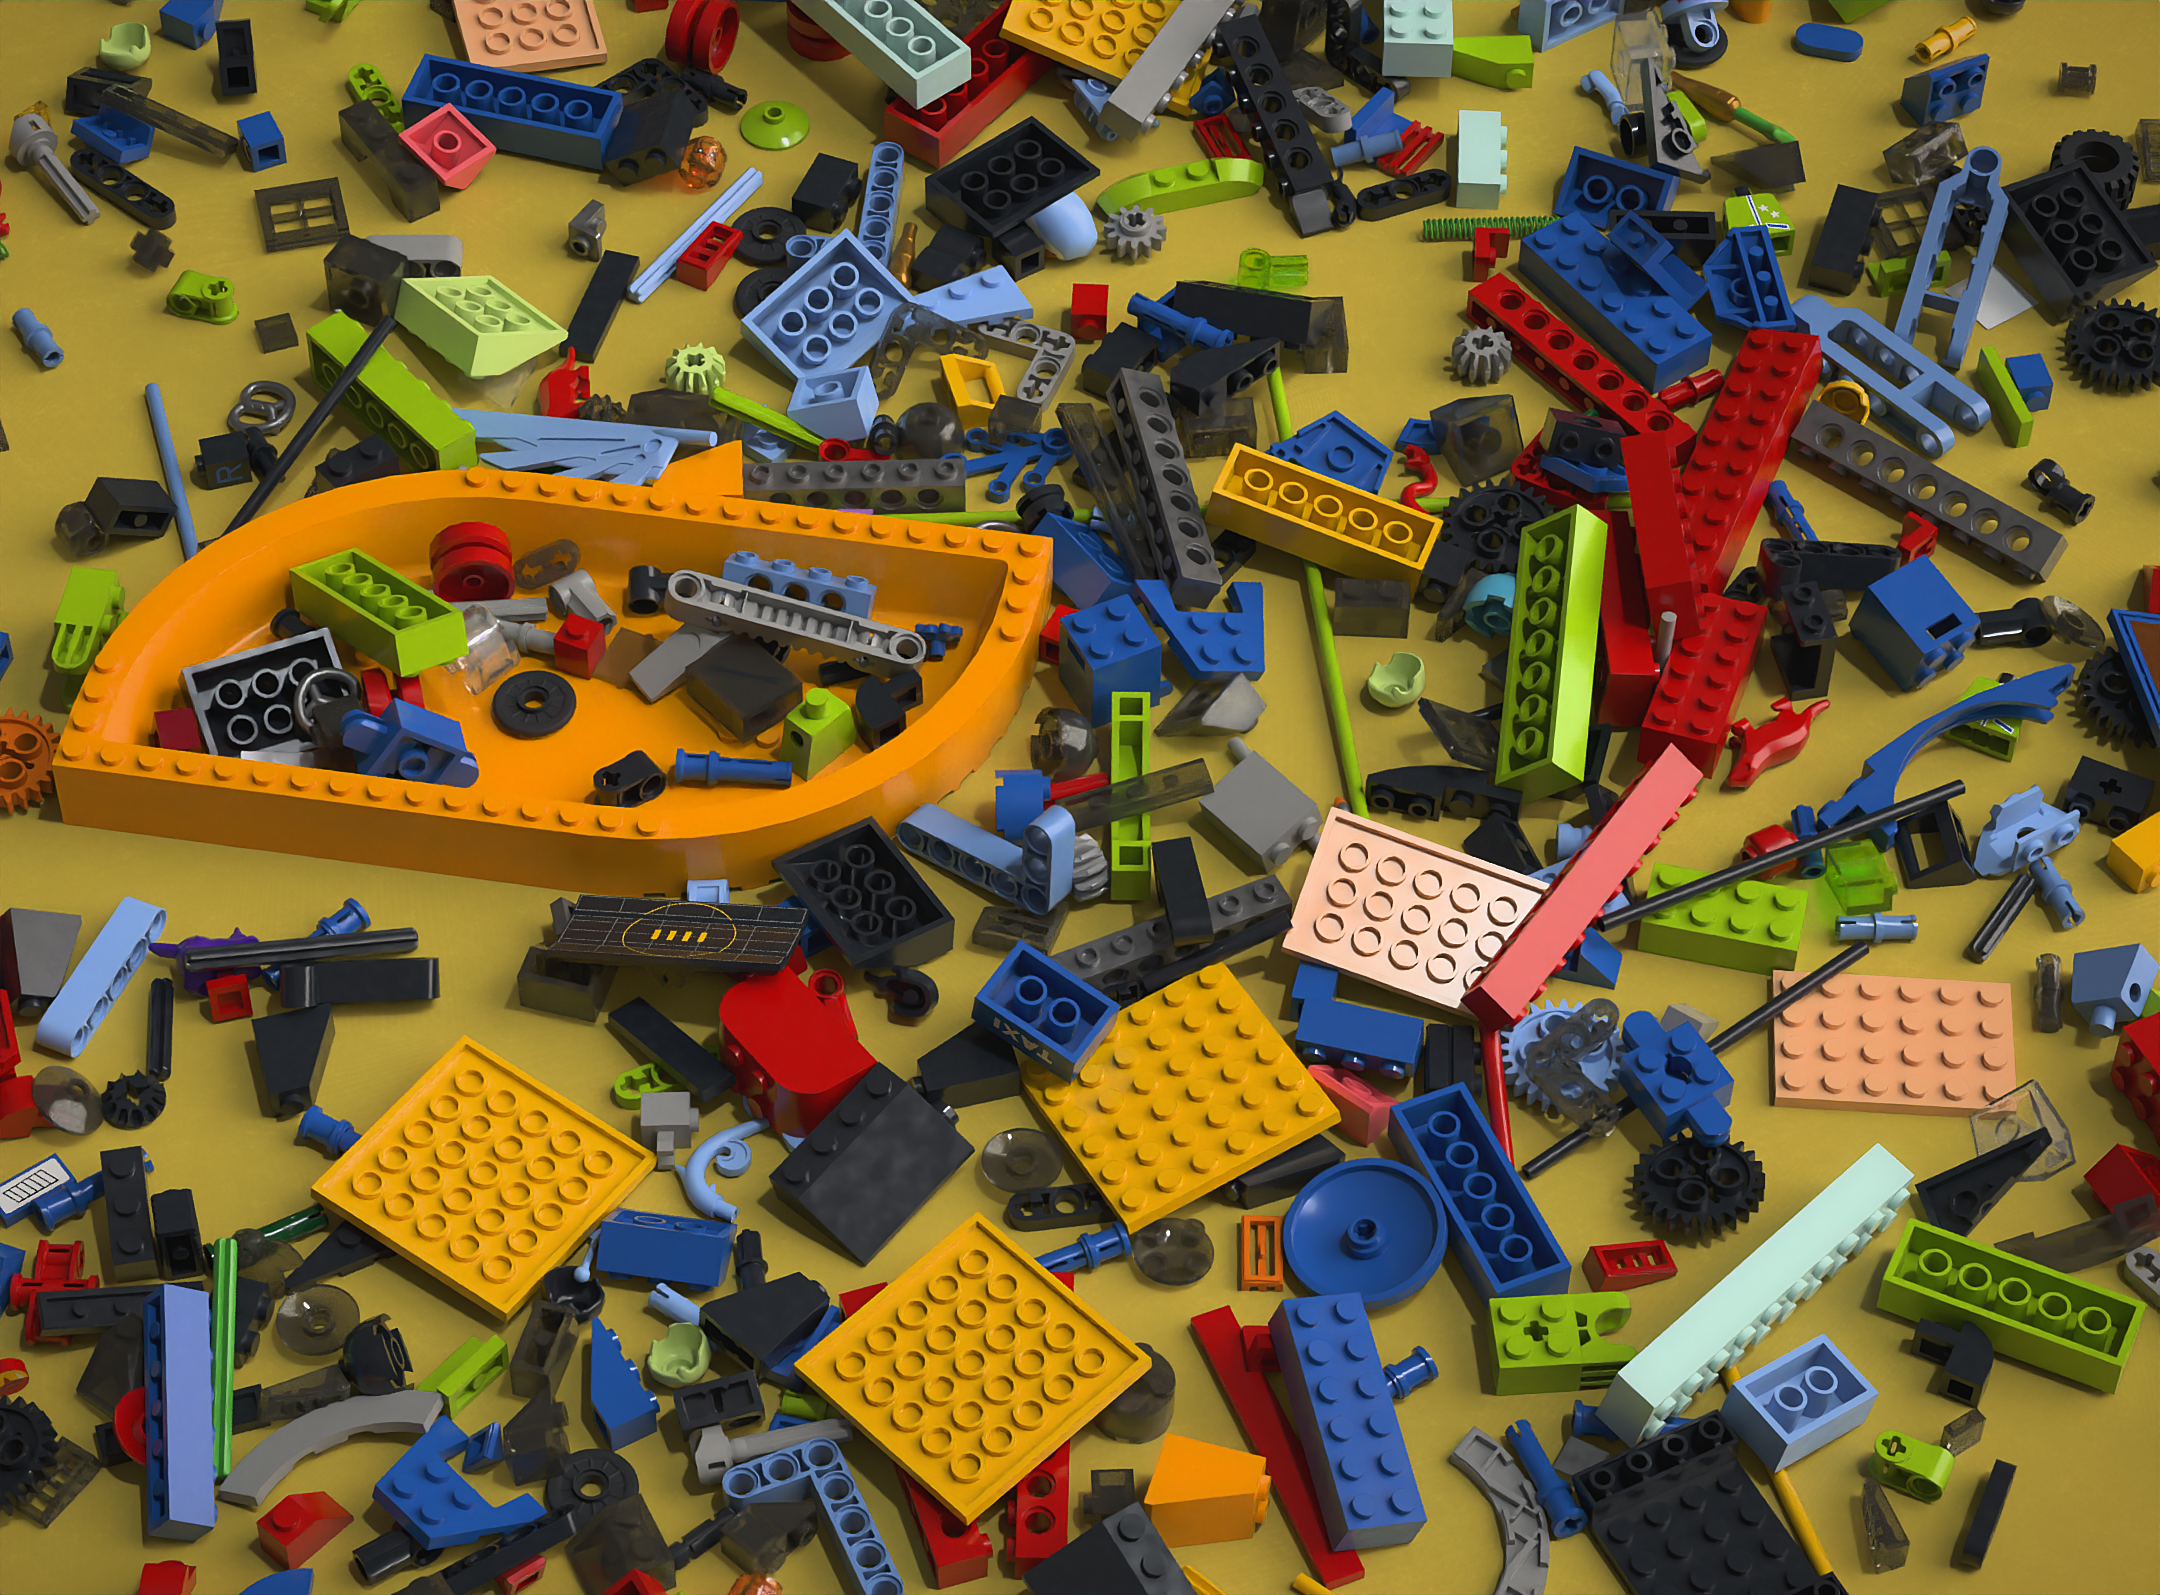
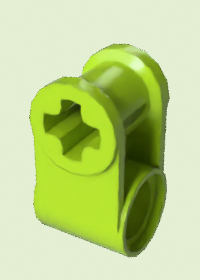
M194 270L183 271L166 297L168 308L181 317H190L216 325H225L233 322L239 314L238 306L232 299L234 294L233 283L229 279L201 274Z
M1887 1430L1880 1433L1875 1440V1453L1872 1454L1868 1461L1869 1475L1880 1484L1902 1490L1920 1500L1928 1502L1940 1500L1955 1464L1952 1454L1940 1446L1930 1445L1909 1437L1900 1431ZM1894 1442L1897 1443L1895 1452L1891 1451ZM1885 1463L1889 1464L1887 1473L1883 1472Z

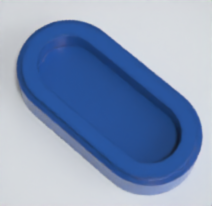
M1806 23L1796 30L1795 46L1799 51L1808 55L1852 61L1862 54L1863 38L1853 30L1817 23Z

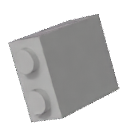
M1255 750L1198 800L1204 818L1266 873L1270 872L1275 866L1286 862L1292 850L1303 840L1312 838L1323 823L1317 804Z

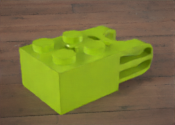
M72 566L54 620L57 638L52 650L54 669L56 672L63 674L59 692L62 708L69 714L87 673L95 661V657L101 652L112 633L129 614V612L124 611L125 588L120 587L117 571Z
M1614 1291L1489 1299L1486 1333L1496 1396L1579 1391L1580 1386L1611 1384L1616 1374L1634 1359L1638 1352L1633 1346L1609 1343L1599 1335L1625 1326L1632 1311L1630 1299L1624 1293Z

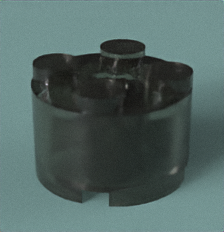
M1138 1342L1135 1345L1151 1358L1152 1368L1092 1418L1096 1427L1106 1437L1115 1441L1116 1437L1129 1440V1444H1144L1160 1437L1169 1427L1175 1407L1176 1379L1173 1368L1149 1344Z

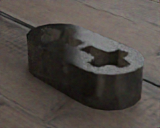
M560 539L523 554L513 565L515 584L522 589L532 590L569 575L580 562V549L571 540ZM558 550L562 554L568 553L571 558L568 560L567 565L563 561L551 564L550 561L558 554ZM525 564L529 568L542 566L535 574L534 579L530 574L523 575L522 570L525 568Z

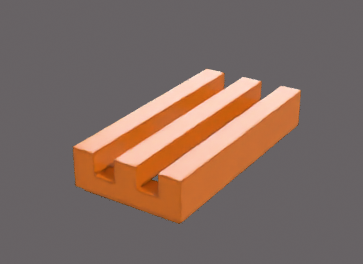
M1241 1216V1291H1250V1287H1258V1291H1266V1287H1274V1292H1283L1282 1216ZM1250 1226H1257L1258 1275H1250ZM1266 1226H1274V1275H1266Z

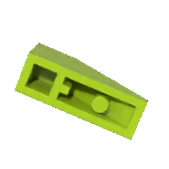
M1530 35L1453 37L1451 75L1497 89L1532 88L1534 59Z

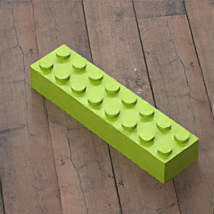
M1579 504L1523 527L1521 531L1495 785L1522 791V802L1524 804L1532 803L1584 781L1608 524Z

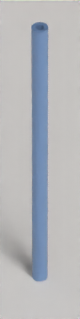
M150 383L145 386V393L171 498L178 507L175 514L186 559L189 560L200 552L160 389L158 384Z

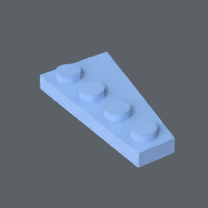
M999 265L913 296L920 303V306L887 334L885 338L888 343L933 336L936 330L943 328L957 332L968 330L967 324L987 321L989 326L1003 324V318L1018 315L1021 320L1033 318V307L1005 268Z

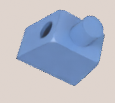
M2140 943L2074 954L2071 1002L2073 1007L2088 1022V1030L2092 1035L2101 1038L2110 1037L2113 1033L2115 1022L2135 1020L2141 1015L2160 965Z

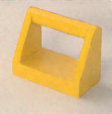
M954 353L940 356V383L958 432L1002 424L1014 418L994 362ZM985 378L994 404L970 399L964 382Z

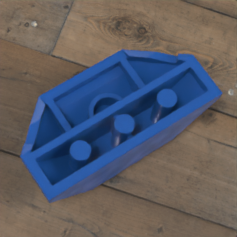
M1767 225L1731 228L1726 234V238L1716 247L1702 266L1704 280L1710 285L1708 294L1716 321L1746 332L1749 329L1795 330V319Z

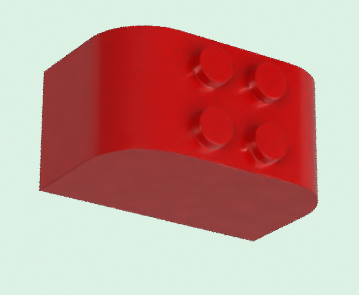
M788 966L782 971H778L775 975L755 974L730 988L720 1002L719 1059L720 1062L735 1073L736 1084L730 1087V1089L736 1094L740 1093L742 1097L744 1095L748 1099L749 1107L754 1116L758 1119L765 1117L769 1122V1126L781 1137L783 1132L792 1137L806 1138L877 1064V1060Z

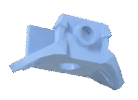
M2036 784L2022 794L2015 793L2009 796L2004 803L2000 805L1994 804L1989 811L1991 820L1983 827L1976 851L1974 868L1983 877L2003 875L2009 871L2014 872L2074 841V838L2080 832L2079 827L2081 824L2078 822L2080 812L2076 809L2066 813L2042 802L2044 794ZM2021 831H2032L2019 839L2017 838V834Z

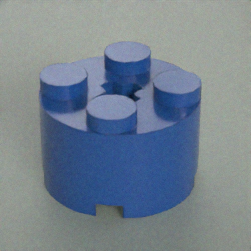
M1042 769L995 770V779L1003 778V786H996L995 788L996 832L1004 831V840L1018 847H1023L1024 829L1043 813V801H1050L1051 799L1050 776H1042Z

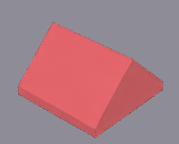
M450 102L403 131L397 137V140L444 185L464 190L496 153L497 149Z
M1341 1064L1309 1065L1308 1072L1340 1112L1341 1122L1333 1126L1367 1148L1388 1127L1390 1106L1400 1102Z

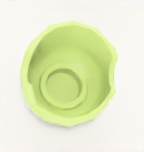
M126 22L111 27L108 41L105 42L101 38L99 43V54L102 62L119 71L135 69L146 62L151 52L148 28L139 22Z
M1395 652L1388 664L1381 665L1377 662L1371 676L1367 679L1370 695L1376 701L1388 707H1401L1414 702L1421 696L1425 687V671L1422 659L1413 653Z
M691 1322L669 1325L667 1336L663 1340L652 1341L647 1366L656 1381L671 1388H680L695 1382L704 1375L711 1360L710 1347L703 1329Z

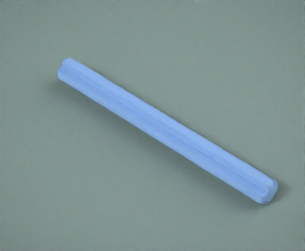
M753 167L748 168L627 287L629 299L634 300L636 303H642L676 269V260L712 221L722 224L763 183V174L760 171H756Z

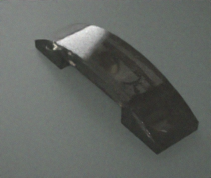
M2150 1193L2113 1205L2115 1213L2037 1238L2032 1231L1994 1243L1996 1249L2068 1274L2117 1258L2160 1236V1215L2153 1195Z

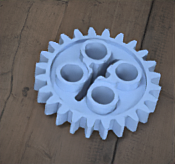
M1548 999L1545 1001V1008L1543 1010H1540L1532 1003L1530 1004L1529 1015L1526 1014L1513 1028L1506 1025L1505 1032L1500 1033L1505 1084H1514V1096L1527 1093V1105H1531L1536 1100L1542 1101L1541 1111H1546L1549 1105L1553 1104L1556 1105L1558 1114H1562L1564 1106L1570 1105L1576 1114L1579 1112L1580 1103H1584L1592 1110L1594 1109L1595 1098L1607 1102L1609 1091L1615 1093L1618 1091L1621 1057L1627 1054L1625 1053V1044L1619 1039V1027L1609 1028L1610 1017L1608 1016L1597 1020V1008L1595 1007L1587 1013L1582 1012V1002H1578L1571 1009L1568 1008L1566 999H1562L1560 1006L1554 1008Z

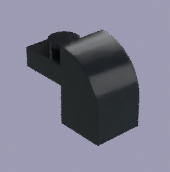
M250 18L216 21L222 95L257 93V71Z
M915 669L895 676L884 684H881L872 675L858 688L855 699L857 730L861 739L872 752L906 730L905 712L923 704L922 678Z
M1921 1317L1915 1330L1910 1353L1945 1367L1938 1394L1977 1409L1987 1388L1994 1360V1351L1988 1336L1978 1326L1967 1320L1960 1333L1950 1329L1943 1323L1932 1322Z

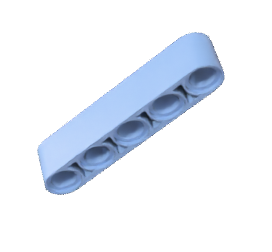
M130 896L122 900L42 1017L36 1032V1042L38 1045L74 1058L82 1053L150 952L148 949L149 944L156 943L162 934L167 919V912L164 908Z

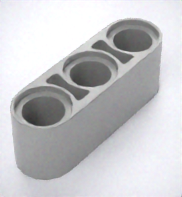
M370 235L361 242L358 272L363 279L375 283H399L402 279L460 277L463 243L453 235Z

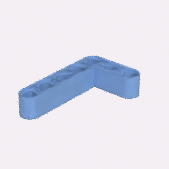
M894 142L880 143L872 151L858 235L860 243L886 269L892 257L904 183V153L902 147ZM796 235L791 237L785 245L786 268L793 271L799 270L835 237Z
M930 803L922 804L897 825V837L900 843L909 851L1036 915H1045L1071 893L1075 821L1072 815L1061 806H1050L1024 829L1023 849Z
M822 1437L814 1438L735 1466L725 1473L722 1480L724 1507H730L738 1516L739 1521L750 1520L811 1498L856 1595H904V1586L843 1455L834 1441ZM821 1463L827 1464L826 1466H822V1467L815 1466V1465L821 1464ZM782 1477H783V1478H788L787 1480H783V1481L775 1480V1479H777V1478H782ZM738 1492H748L747 1494H744V1495H738V1494H736V1493H738ZM843 1497L841 1500H832L831 1498ZM852 1530L859 1531V1533L849 1534L846 1532ZM867 1564L875 1565L873 1568H864L862 1566Z

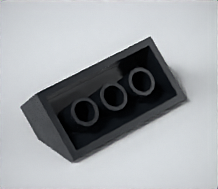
M1187 280L1176 282L1173 310L1193 319L1196 317L1207 319V324L1222 331L1228 329L1234 333L1233 340H1237L1238 334L1250 336V341L1277 337L1280 341L1284 342L1283 348L1305 351V345L1318 344L1333 310L1334 300L1205 280Z

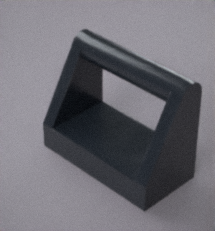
M85 66L67 77L65 110L98 115L102 98L109 96L138 115L152 88V79Z
M1947 800L1896 821L1898 831L1895 837L1910 889L1960 886L1977 880L1961 819ZM1940 832L1947 860L1920 871L1911 834Z

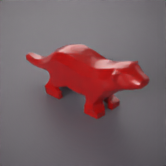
M574 347L567 349V358L563 364L549 372L539 385L537 398L540 416L589 420L588 401L576 403L579 395H581L583 400H590L589 367L580 366L574 370L576 357Z
M1784 697L1770 705L1773 711H1780V713L1757 729H1754L1746 718L1733 723L1731 732L1735 736L1729 738V746L1732 749H1741L1736 765L1727 776V785L1730 788L1743 787L1748 789L1765 769L1796 758L1807 743L1813 720L1817 715L1829 708L1830 701L1827 699L1818 701L1806 708L1801 714H1796L1793 711L1791 701Z

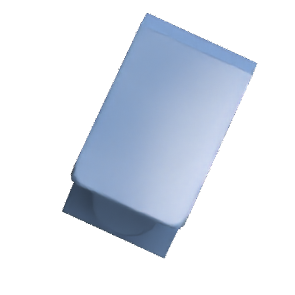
M736 417L717 432V438L726 443L742 440V453L759 463H782L796 450V444Z

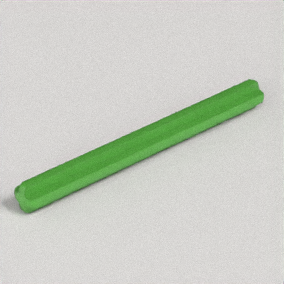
M219 1238L214 1242L211 1386L214 1389L212 1425L215 1428L213 1464L216 1467V1480H225L231 1472L237 1242L232 1238Z

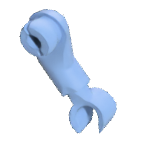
M1592 70L1588 75L1580 79V83L1588 94L1595 92L1596 89L1605 99L1608 110L1611 112L1613 125L1618 124L1619 131L1621 116L1630 114V112L1625 107L1619 91L1601 71Z

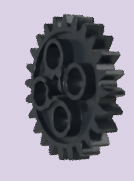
M2115 298L2111 299L2109 306L2101 300L2097 301L2096 309L2088 304L2085 305L2084 313L2077 311L2074 320L2069 321L2065 335V355L2071 356L2070 366L2079 365L2078 375L2089 373V383L2099 379L2102 381V389H2106L2110 384H2113L2119 393L2123 386H2128L2132 393H2135L2136 386L2138 385L2144 390L2149 391L2151 382L2160 387V317L2156 316L2158 309L2153 308L2150 311L2144 310V302L2134 307L2131 305L2130 299H2126L2124 305H2119Z
M1489 478L1486 480V487L1483 488L1478 483L1472 482L1471 492L1460 488L1459 498L1451 496L1449 498V507H1443L1442 518L1440 519L1444 522L1440 531V541L1471 552L1465 574H1469L1474 569L1478 570L1479 580L1484 578L1486 574L1493 575L1508 572L1516 574L1522 528L1554 513L1553 505L1545 506L1546 496L1541 495L1534 498V487H1530L1525 491L1520 490V481H1517L1513 487H1507L1505 478H1502L1499 486H1494Z
M2107 646L2104 654L2096 651L2092 659L2086 660L2077 679L2079 684L2075 691L2077 695L2081 696L2078 706L2088 707L2084 715L2085 718L2096 717L2097 721L2094 727L2097 729L2106 726L2108 728L2107 737L2109 738L2116 733L2121 735L2120 740L2122 744H2125L2130 738L2134 739L2137 748H2140L2143 741H2147L2152 749L2156 748V741L2119 649L2116 652L2112 647Z
M1682 1132L1677 1133V1140L1672 1141L1669 1138L1664 1141L1662 1140V1147L1651 1143L1649 1144V1154L1641 1153L1639 1155V1164L1634 1165V1177H1632L1636 1205H1642L1643 1216L1653 1214L1654 1225L1666 1221L1667 1232L1673 1231L1676 1227H1682L1683 1236L1687 1237L1692 1229H1697L1700 1238H1704L1706 1229H1712L1719 1236L1721 1235V1226L1726 1225L1734 1231L1737 1229V1219L1748 1223L1750 1212L1758 1213L1759 1202L1764 1201L1765 1173L1762 1172L1763 1163L1762 1161H1755L1754 1150L1744 1152L1743 1141L1731 1145L1730 1135L1720 1146L1704 1147L1693 1133L1692 1137L1686 1138Z
M3 1394L0 1399V1511L4 1510L10 1517L13 1515V1505L18 1502L24 1507L28 1506L26 1495L29 1492L36 1495L42 1493L36 1484L39 1481L51 1480L52 1477L45 1469L58 1464L52 1453L60 1450V1446L54 1440L58 1433L43 1410L41 1411L33 1401L27 1404L21 1396H18L12 1402L7 1394Z

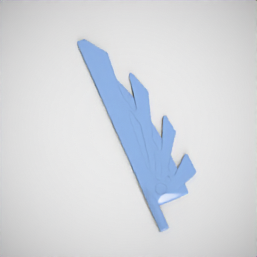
M452 408L453 412L462 420L466 419L473 425L477 435L475 442H495L512 450L480 454L483 462L505 471L521 472L559 465L573 469L552 475L594 480L606 474L619 476L609 482L641 486L647 479L657 480L660 478L679 443L715 446L717 442L716 433L711 431Z

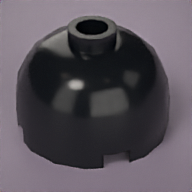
M385 1313L368 1318L352 1329L343 1345L344 1359L338 1361L339 1371L346 1384L353 1383L354 1387L362 1395L382 1396L414 1389V1383L406 1385L404 1371L413 1372L408 1350L398 1328L389 1330L385 1324V1321L391 1320L390 1316Z

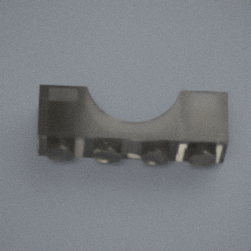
M369 98L338 111L342 143L358 162L367 158L372 160L388 187L393 204L409 223L440 211L437 179L397 140L399 134Z

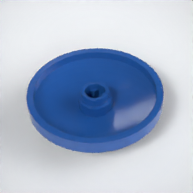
M1361 1158L1346 1161L1330 1167L1314 1177L1303 1187L1292 1202L1283 1230L1284 1250L1294 1276L1308 1293L1315 1297L1360 1292L1365 1310L1391 1306L1403 1301L1421 1289L1438 1269L1448 1242L1446 1213L1433 1185L1413 1168L1400 1162L1382 1158Z

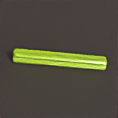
M715 386L709 395V406L817 454L820 444L826 440L793 421L788 416L720 386Z

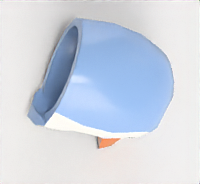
M1074 191L1024 220L1045 243L1046 258H1058L1062 261L1078 257L1084 258L1092 251L1097 242V231L1093 218L1085 203Z

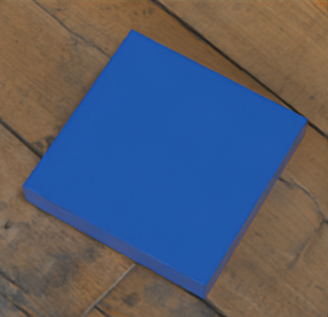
M1546 453L1542 454L1539 466L1591 493L1629 491L1625 468L1620 465L1617 466V469L1550 456L1546 455Z

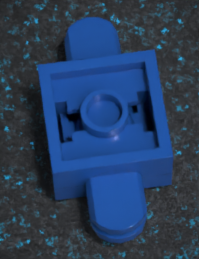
M394 697L380 717L353 709L347 712L339 722L343 744L355 749L353 753L358 774L438 785L446 783L461 788H467L477 781L479 769L474 753L467 751L458 721Z
M1637 1011L1631 1013L1623 1023L1621 1039L1630 1052L1621 1057L1618 1076L1620 1085L1663 1141L1689 1128L1704 1147L1722 1145L1727 1140L1732 1125V1118L1725 1110V1107L1730 1105L1735 1080L1689 1021L1665 1032L1650 1012Z

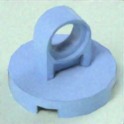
M1669 0L1662 4L1659 9L1664 24H1681L1687 46L1694 52L1702 53L1718 42L1719 30L1715 14L1725 9L1729 3L1728 0H1682L1678 4L1677 0ZM1697 27L1707 32L1709 37L1707 44L1701 43L1696 39L1695 29Z

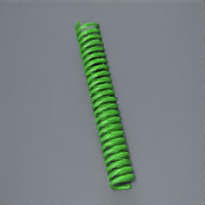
M1546 215L1543 218L1541 216L1538 218L1536 216L1532 218L1530 216L1527 218L1522 216L1521 219L1519 216L1516 218L1512 216L1510 219L1507 216L1504 219L1502 216L1499 219L1497 217L1493 219L1491 217L1488 219L1483 217L1482 220L1480 217L1477 219L1473 217L1471 220L1468 217L1466 219L1462 217L1460 220L1458 218L1454 220L1450 218L1449 221L1447 218L1443 221L1441 218L1438 221L1435 218L1432 221L1428 218L1427 221H1423L1425 238H1428V228H1430V238L1432 239L1434 237L1435 224L1436 238L1438 239L1440 227L1441 237H1445L1446 225L1447 238L1449 239L1451 226L1453 238L1456 237V225L1459 238L1462 237V225L1464 237H1467L1468 226L1469 237L1471 238L1473 236V223L1474 230L1475 227H1484V223L1487 228H1490V225L1491 228H1495V223L1496 228H1501V224L1502 228H1506L1507 224L1510 236L1512 235L1513 223L1514 236L1516 237L1517 224L1519 225V235L1522 236L1524 222L1525 236H1528L1529 224L1530 234L1534 233V221L1536 231H1538L1540 223L1542 229L1545 227V222L1547 226L1560 218L1558 215L1555 217L1550 215L1549 218Z

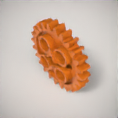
M8 708L5 716H0V808L6 807L9 814H13L14 805L18 804L23 809L28 810V800L30 799L39 803L43 802L42 791L46 793L54 792L52 782H55L51 764L61 739L60 733H54L51 722L43 725L40 715L29 720L27 710L21 712L18 717H14L12 708Z

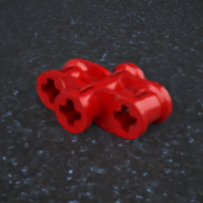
M40 1240L37 1249L34 1278H23L22 1274H13L10 1285V1305L12 1310H20L22 1306L28 1307L25 1319V1341L27 1345L35 1346L36 1342H61L62 1346L71 1345L73 1334L40 1337L35 1296L38 1292L100 1288L98 1275H90L89 1279H81L85 1265L83 1241H75L71 1245L49 1244L48 1240Z

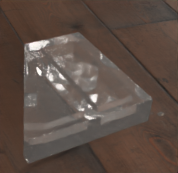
M536 356L501 375L485 376L484 379L469 378L464 375L463 371L458 375L459 385L495 412L513 413L512 406L517 396L521 397L526 388V380L532 376L537 366Z

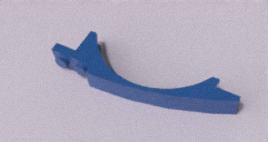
M2069 663L2032 673L1977 693L1918 723L1864 760L1861 777L1850 784L1845 791L1846 795L1837 802L1834 800L1828 801L1818 811L1816 824L1818 833L1893 805L1896 785L1907 764L1928 742L1954 727L1993 718L2021 719L2046 725L2054 718V714L2050 710L2058 704L2056 697L2071 685L2075 668ZM1896 820L1865 832L1885 853L1894 846V835L1898 831Z

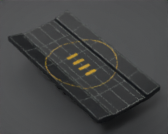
M580 894L572 917L557 942H554L547 949V957H559L571 963L644 967L662 987H665L669 982L665 975V972L669 969L678 975L676 983L678 988H681L696 970L775 975L778 971L786 968L806 929L809 919V908Z

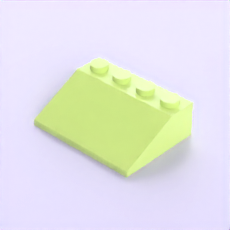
M492 276L406 278L401 280L394 319L405 326L409 333L417 335L426 342L425 345L427 347L435 349L442 354L447 362L455 364L463 370L464 375L469 378L484 379L485 376L501 375L561 343L568 337V332Z

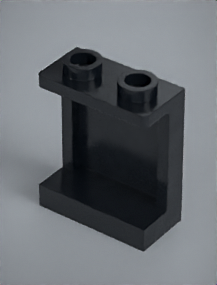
M1816 581L1781 586L1780 596L1791 621L1793 633L1771 636L1770 648L1789 698L1793 702L1825 697L1828 695L1838 640L1831 617Z

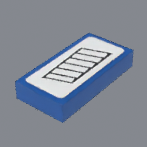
M56 1153L0 1184V1219L7 1228L33 1214L30 1203L32 1199L36 1197L43 1199L59 1191L61 1184L66 1181L77 1183L75 1177Z

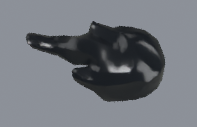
M892 965V972L896 975L878 977L870 974L868 971L864 972V981L874 986L878 994L886 992L895 997L894 1001L888 1003L889 1008L895 1014L908 1017H924L929 1015L938 1004L939 992L934 980L921 971Z

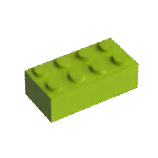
M1654 862L1646 899L1713 873ZM1741 879L1642 917L1637 951L1772 976L1773 970L1794 971L1809 891Z

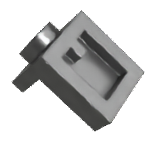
M592 199L568 223L570 249L596 262L602 258L601 237L607 226L604 204Z

